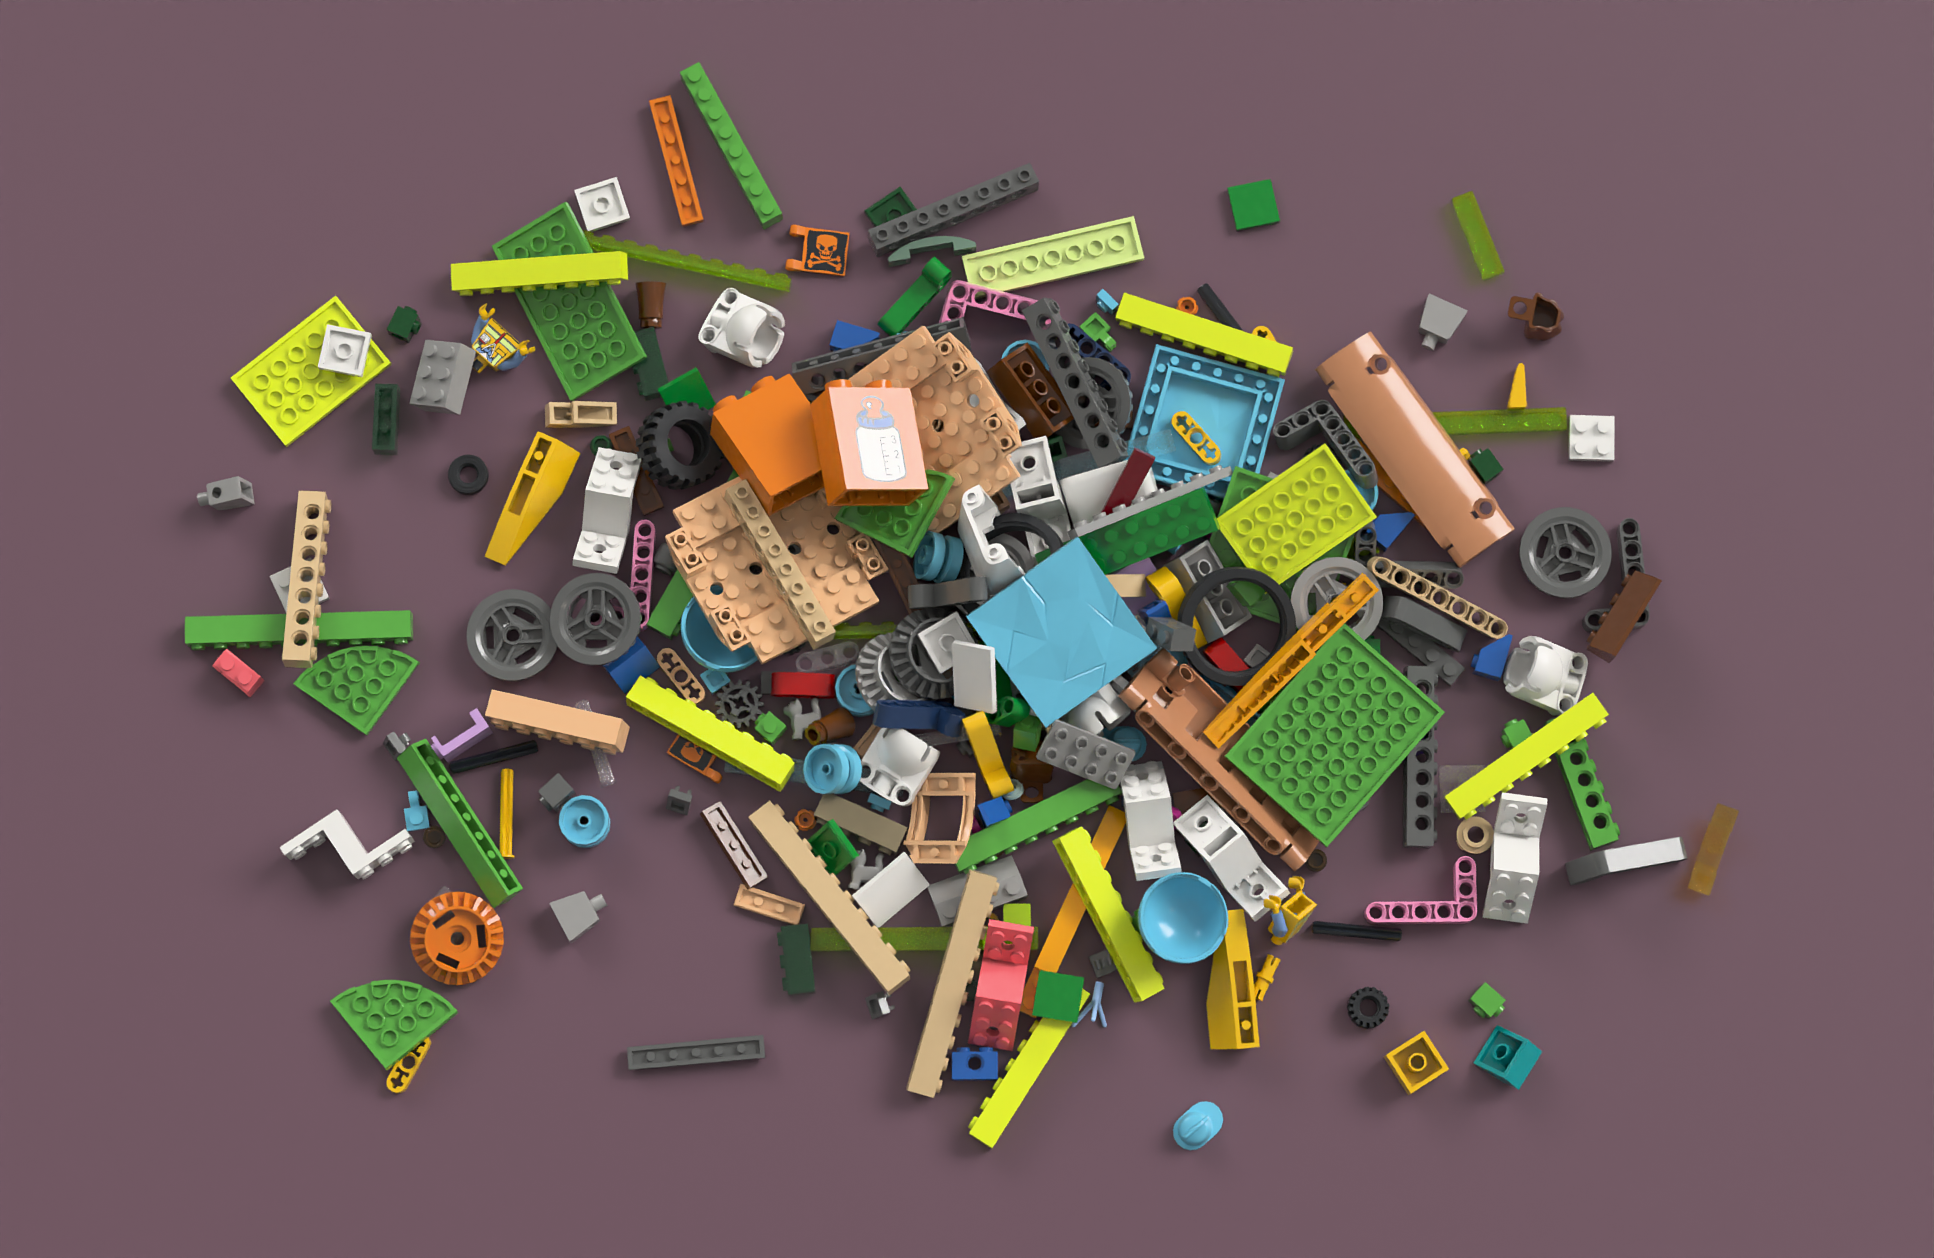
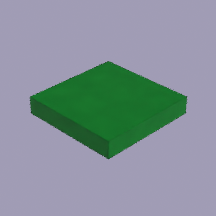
M1271 179L1227 188L1236 231L1280 223Z
M697 368L688 371L657 389L665 405L686 401L687 403H697L699 408L705 407L707 410L716 405Z
M834 819L828 821L807 840L813 848L811 850L812 854L815 857L819 855L827 865L824 869L829 875L833 873L837 876L859 856Z
M1039 970L1032 1015L1077 1023L1084 977Z

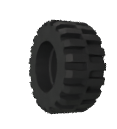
M679 401L651 412V415L643 420V426L639 427L637 432L640 438L636 439V447H639V452L636 453L638 459L641 458L643 462L641 464L642 469L649 472L648 477L652 481L657 479V484L662 487L668 486L669 489L677 490L680 488L683 490L706 482V480L715 475V471L719 470L722 462L719 460L724 458V453L710 435L712 416L708 415L709 410L705 407L699 408V405L694 402ZM672 426L683 429L692 440L694 454L689 465L681 464L670 453L667 439Z

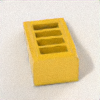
M1523 363L1518 364L1514 373L1507 412L1524 411L1527 406L1525 368Z

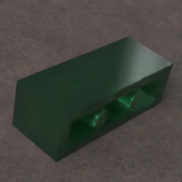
M650 327L634 331L647 356L646 359L632 366L634 375L639 374L641 381L637 383L639 395H644L646 401L660 398L661 395L657 389L669 382L655 329Z
M375 383L372 450L375 455H397L400 410V388L398 384Z
M808 923L781 926V932L777 933L778 946H783L784 955H779L781 969L785 968L786 977L782 978L783 991H788L789 996L816 993Z

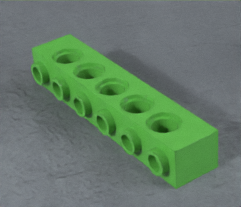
M1551 719V720L1546 721V722L1544 723V726H1546L1547 724H1549V723H1550L1551 721H1553L1554 719ZM1583 738L1579 742L1574 739L1572 744H1568L1570 748L1562 754L1558 755L1557 752L1554 754L1591 851L1618 841L1620 830L1617 823L1612 822L1610 816L1612 814L1611 806L1603 798L1604 787L1602 782L1596 779L1594 773L1597 771L1593 759L1589 760L1586 752L1589 750L1586 739ZM1572 754L1580 757V765L1571 763L1570 756ZM1578 776H1586L1589 780L1588 786H1581L1578 783ZM1591 796L1595 798L1597 802L1596 807H1589L1586 804V797ZM1594 818H1601L1604 821V828H1596L1593 823Z

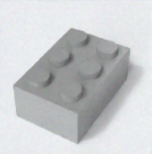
M425 340L409 404L427 412L460 415L476 351L462 343Z

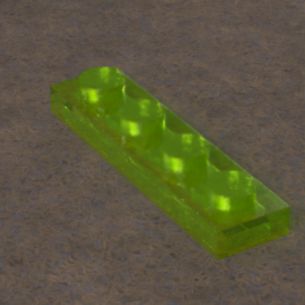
M1473 191L1453 197L1451 199L1483 281L1504 274V268Z

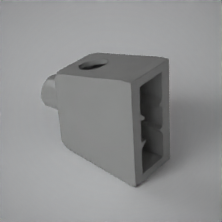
M1429 293L1418 328V332L1425 335L1421 346L1427 350L1434 351L1438 341L1447 344L1463 321L1467 310Z
M239 476L208 483L206 485L207 492L198 493L197 495L200 506L210 505L217 510L255 505L252 483Z
M584 891L549 903L570 943L575 942L598 924L600 919L596 912L608 906L602 894L589 900Z

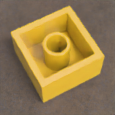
M1425 1031L1384 1056V1059L1408 1095L1449 1070Z

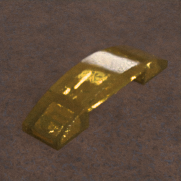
M1717 803L1702 840L1691 873L1688 889L1710 895L1718 866L1739 810Z

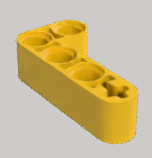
M1163 566L1146 576L1145 579L1159 600L1166 601L1171 617L1177 620L1181 603L1186 595L1175 575L1166 566ZM1194 615L1193 628L1196 629L1194 641L1197 649L1207 644V641Z
M980 711L962 719L979 770L993 799L1015 791L1003 765L984 712Z

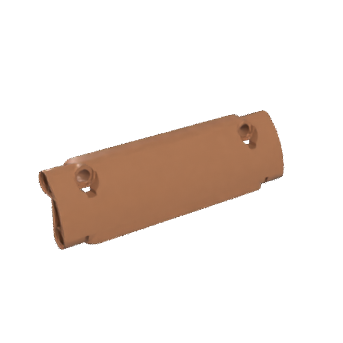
M1368 332L1353 341L1315 369L1327 386L1334 383L1328 389L1329 394L1437 543L1444 550L1453 545L1447 552L1459 568L1496 541H1500L1515 530L1499 508L1496 499L1372 332ZM1381 358L1387 361V367L1383 371L1378 367V361ZM1370 367L1375 374H1370L1367 368ZM1486 501L1492 505V511L1489 514L1484 513L1482 510V506ZM1475 511L1480 518L1476 519L1472 512Z
M1165 648L1160 649L1132 678L1118 697L1132 711L1136 710L1135 718L1138 724L1268 853L1273 855L1281 854L1280 858L1293 871H1296L1306 862L1319 841L1224 757L1251 726L1246 722L1218 749L1203 731L1228 703L1189 665L1179 664L1177 666L1178 661ZM1166 686H1167L1173 693H1171V694L1168 693V692L1166 691V689H1165Z

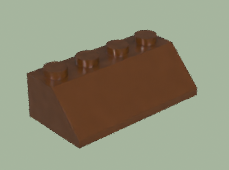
M1028 342L986 371L1014 411L1023 418L1026 423L1025 426L1034 438L1043 436L1048 438L1074 419L1058 384Z
M1636 570L1632 575L1627 574L1621 583V586L1624 587L1620 594L1615 593L1609 603L1612 605L1609 613L1604 611L1598 623L1601 626L1598 631L1593 630L1586 640L1589 643L1586 650L1610 663L1618 654L1662 580Z

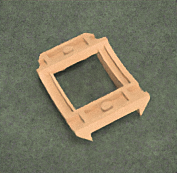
M929 773L912 803L907 838L904 840V845L908 848L911 854L909 856L913 863L957 864L968 844L975 810L976 773ZM930 796H963L962 819L957 841H924L929 818Z

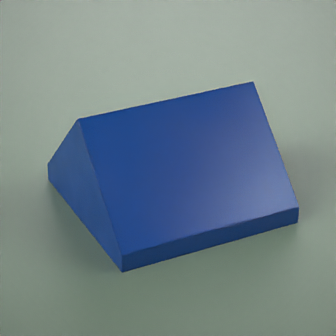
M638 637L634 646L632 645L628 650V653L622 655L615 662L602 665L624 694L631 690L639 676L647 678L660 668V665Z

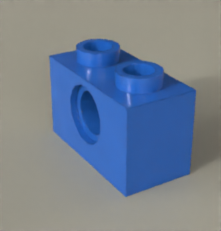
M962 1047L956 1048V1052H952V1081L998 1080V1051L993 1052L992 1047H981L979 1052H970V1048ZM971 1058H978L981 1061V1067L978 1070L969 1068L968 1062Z

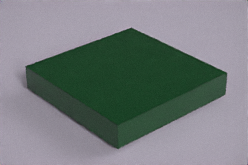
M900 186L864 210V213L873 226L876 227L917 209Z

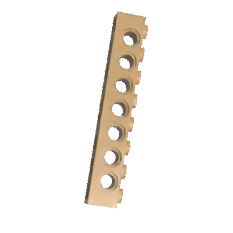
M745 479L727 488L724 496L726 502L813 650L833 640L836 633L835 629L747 480Z
M299 491L282 654V661L285 667L312 668L313 661L317 660V647H314L315 639L319 638V626H316L317 618L321 617V605H318L319 597L323 596V584L320 581L321 576L325 575V563L322 561L323 555H327V542L324 540L325 534H329V521H326L327 513H331V500H328L326 492ZM311 514H319L316 519H309ZM309 535H317L315 539L307 540V537ZM309 555L315 556L311 561L304 560ZM306 576L313 577L309 582L302 581ZM304 597L311 598L308 603L300 602ZM303 618L309 619L306 624H298ZM301 639L307 640L302 646L296 645Z

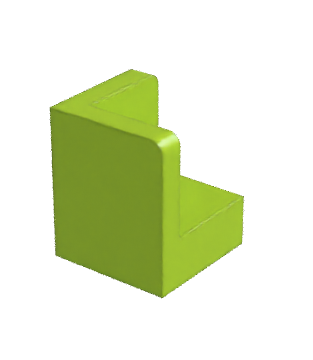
M1004 904L1003 922L1031 926V904Z

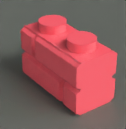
M228 649L212 665L215 670L249 697L264 682L260 675Z

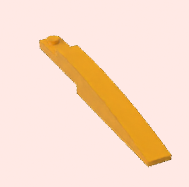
M1361 573L1330 604L1326 603L1283 645L1225 706L1203 733L1219 749L1316 655L1315 651L1369 601L1379 589L1364 573Z
M1110 805L1091 843L1093 849L1099 853L1104 869L1126 824L1125 812ZM1074 883L1067 894L1023 990L1020 1012L1035 1019L1037 1016H1033L1032 1012L1039 970L1057 973L1086 910Z

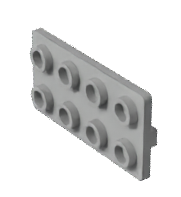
M1055 720L1036 757L1038 760L1109 788L1117 789L1136 753L1131 748L1063 721Z

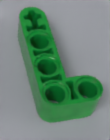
M933 257L923 268L922 275L886 312L877 325L889 336L897 335V333L901 334L946 286L952 277V271L936 257Z
M984 641L979 643V645L987 646ZM995 658L997 711L993 714L986 712L984 714L989 724L1009 727L1028 717L1030 705L1025 699L1012 697L1010 677Z

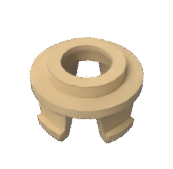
M1470 817L1459 825L1456 833V842L1462 851L1480 854L1492 845L1494 831L1487 820L1481 817ZM1476 826L1483 830L1484 838L1481 842L1474 843L1469 840L1468 830L1471 827Z

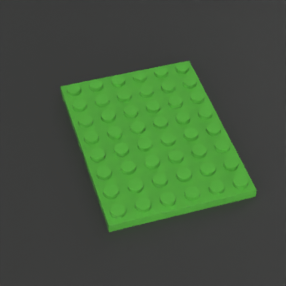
M1344 624L1320 647L1316 655L1297 673L1224 757L1320 843L1328 847L1445 711L1348 625Z

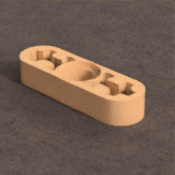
M670 648L662 649L657 655V661L662 670L685 699L691 700L696 705L703 702L705 691L702 685L674 650ZM664 654L668 656L673 655L671 660L675 666L678 662L680 663V666L675 667L671 673L668 671L672 669L669 663H662ZM680 670L688 674L687 680L682 683L675 680V674ZM691 680L695 682L691 684L692 688L695 691H697L698 689L700 690V697L698 699H696L695 697H689L691 695V692L687 687L685 690L682 689V687L687 686L691 682Z

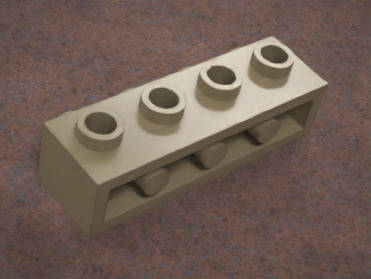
M823 794L814 813V817L817 819L816 823L824 826L828 821L834 819L845 836L849 837L852 834L858 837V842L866 846H870L872 843L879 847L878 851L889 856L891 853L897 854L908 830L906 826L834 794Z

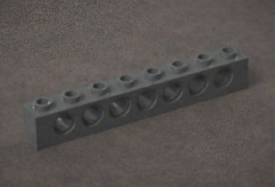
M1027 163L869 229L868 240L876 257H880L911 242L928 237L1038 191L1039 180L1031 163Z
M1042 298L1023 309L1022 312L1098 468L1118 463L1129 457L1126 451L1128 450L1127 444L1120 438L1117 432L1118 426L1107 412L1108 405L1100 397L1098 385L1094 379H1091L1088 373L1089 367L1078 353L1079 346L1069 334L1070 328L1067 322L1062 320L1059 314L1060 307L1057 302L1052 298ZM1048 318H1050L1051 320V326L1049 328H1047L1045 324ZM1058 337L1061 340L1059 348L1055 346V341ZM1067 357L1070 359V366L1068 368L1065 366ZM1076 377H1079L1080 385L1076 388L1074 381ZM1088 396L1090 404L1086 408L1084 405V399ZM1096 416L1099 418V425L1097 427L1094 425V418ZM1106 436L1109 438V444L1107 447H1105L1103 444V440Z
M963 317L926 327L935 342L950 332L969 351L972 350ZM916 330L793 362L792 374L794 380L804 395H813L817 391L824 390L825 384L830 381L848 380ZM861 362H862V363H865V364L862 365V366L856 365L857 363H861ZM838 368L844 369L843 371H840V372L835 371V369H838ZM815 374L822 375L821 377H814Z
M1434 666L1405 667L1404 676L1416 687L1418 684L1423 685L1426 688L1425 695L1438 705V696L1434 695V686L1438 684V673L1434 672ZM1438 721L1426 733L1425 740H1420L1403 760V848H1431L1437 842V830L1434 829V820H1437V807H1434V798L1437 797V784H1434V775H1437L1438 766L1437 762H1434V753H1437L1438 742L1437 739H1434V731H1437ZM1417 751L1425 754L1426 760L1424 763L1416 759ZM1417 774H1422L1425 777L1426 782L1424 785H1419L1416 782ZM1417 796L1425 799L1424 808L1417 806ZM1418 818L1425 822L1424 830H1419L1416 827L1415 822Z

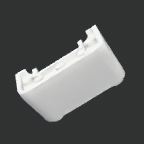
M1128 460L1070 476L1059 481L1073 524L1085 519L1087 523L1094 521L1092 516L1101 513ZM1152 467L1134 499L1142 496L1145 497V500L1152 497L1151 493L1158 490Z
M977 485L966 491L963 495L957 528L976 577H986L987 594L995 595L1025 573L1008 556L1003 545L998 543L989 545L985 534L994 530L993 519L1001 514L995 502L980 485Z

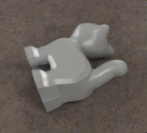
M814 697L811 700L813 710L811 713L802 714V705L798 699L790 701L784 707V714L791 719L793 741L803 740V731L813 721L821 718L818 698Z
M864 849L862 851L856 850L859 856L850 863L852 869L851 882L848 884V889L859 890L861 883L869 882L883 870V853L877 854L875 858L876 865L872 867L864 866L866 862Z

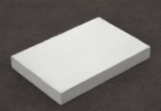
M955 640L952 642L954 706L991 714L997 711L995 648Z
M903 852L854 893L852 897L873 924L879 928L930 884L908 855Z

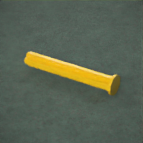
M502 769L499 852L504 859H514L515 856L512 855L513 769Z

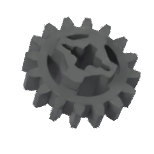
M740 679L737 685L730 681L729 688L722 686L723 694L717 693V697L721 699L715 702V706L721 707V709L716 711L717 715L723 714L724 716L721 721L728 720L732 725L735 723L738 729H741L742 724L749 728V721L755 722L757 720L755 716L762 714L759 708L764 707V703L758 700L763 696L762 694H756L757 686L752 689L750 688L749 681L745 685H742ZM740 690L738 694L730 695L733 691ZM749 693L754 698L755 706L748 702ZM740 699L743 700V704L746 707L741 706L739 709H736V704L733 702H739ZM725 703L731 706L730 715L725 710ZM745 713L750 714L745 718L739 719L740 715H743Z

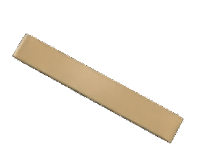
M1378 556L1372 557L1367 562V569L1377 579L1481 634L1500 639L1507 634L1508 626L1504 620L1395 562ZM1378 561L1383 563V570L1380 573H1377L1375 570V565ZM1398 571L1403 575L1402 581L1399 583L1394 578ZM1419 581L1422 584V590L1416 593L1414 585ZM1436 592H1439L1441 600L1436 604L1433 596ZM1458 602L1461 607L1460 611L1457 614H1455L1452 609L1454 603ZM1475 612L1480 616L1476 624L1472 622V615ZM1496 622L1499 625V630L1493 634L1491 626Z

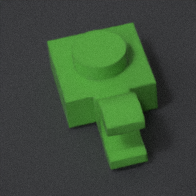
M1096 312L1079 326L1094 341L1098 342L1100 340L1109 352L1116 347V341L1108 335L1111 327Z

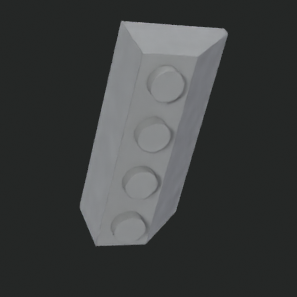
M1208 539L1163 565L1178 579L1185 595L1202 577L1224 568ZM1230 582L1221 584L1211 590L1196 609V619L1208 643L1226 635L1252 618L1248 608L1242 606L1226 587Z
M1012 855L980 866L975 870L997 878L996 882L999 883L997 895H992L991 898L992 911L1003 907L1004 904H1012L1027 898L1028 894ZM961 873L927 887L942 929L954 924L968 874Z

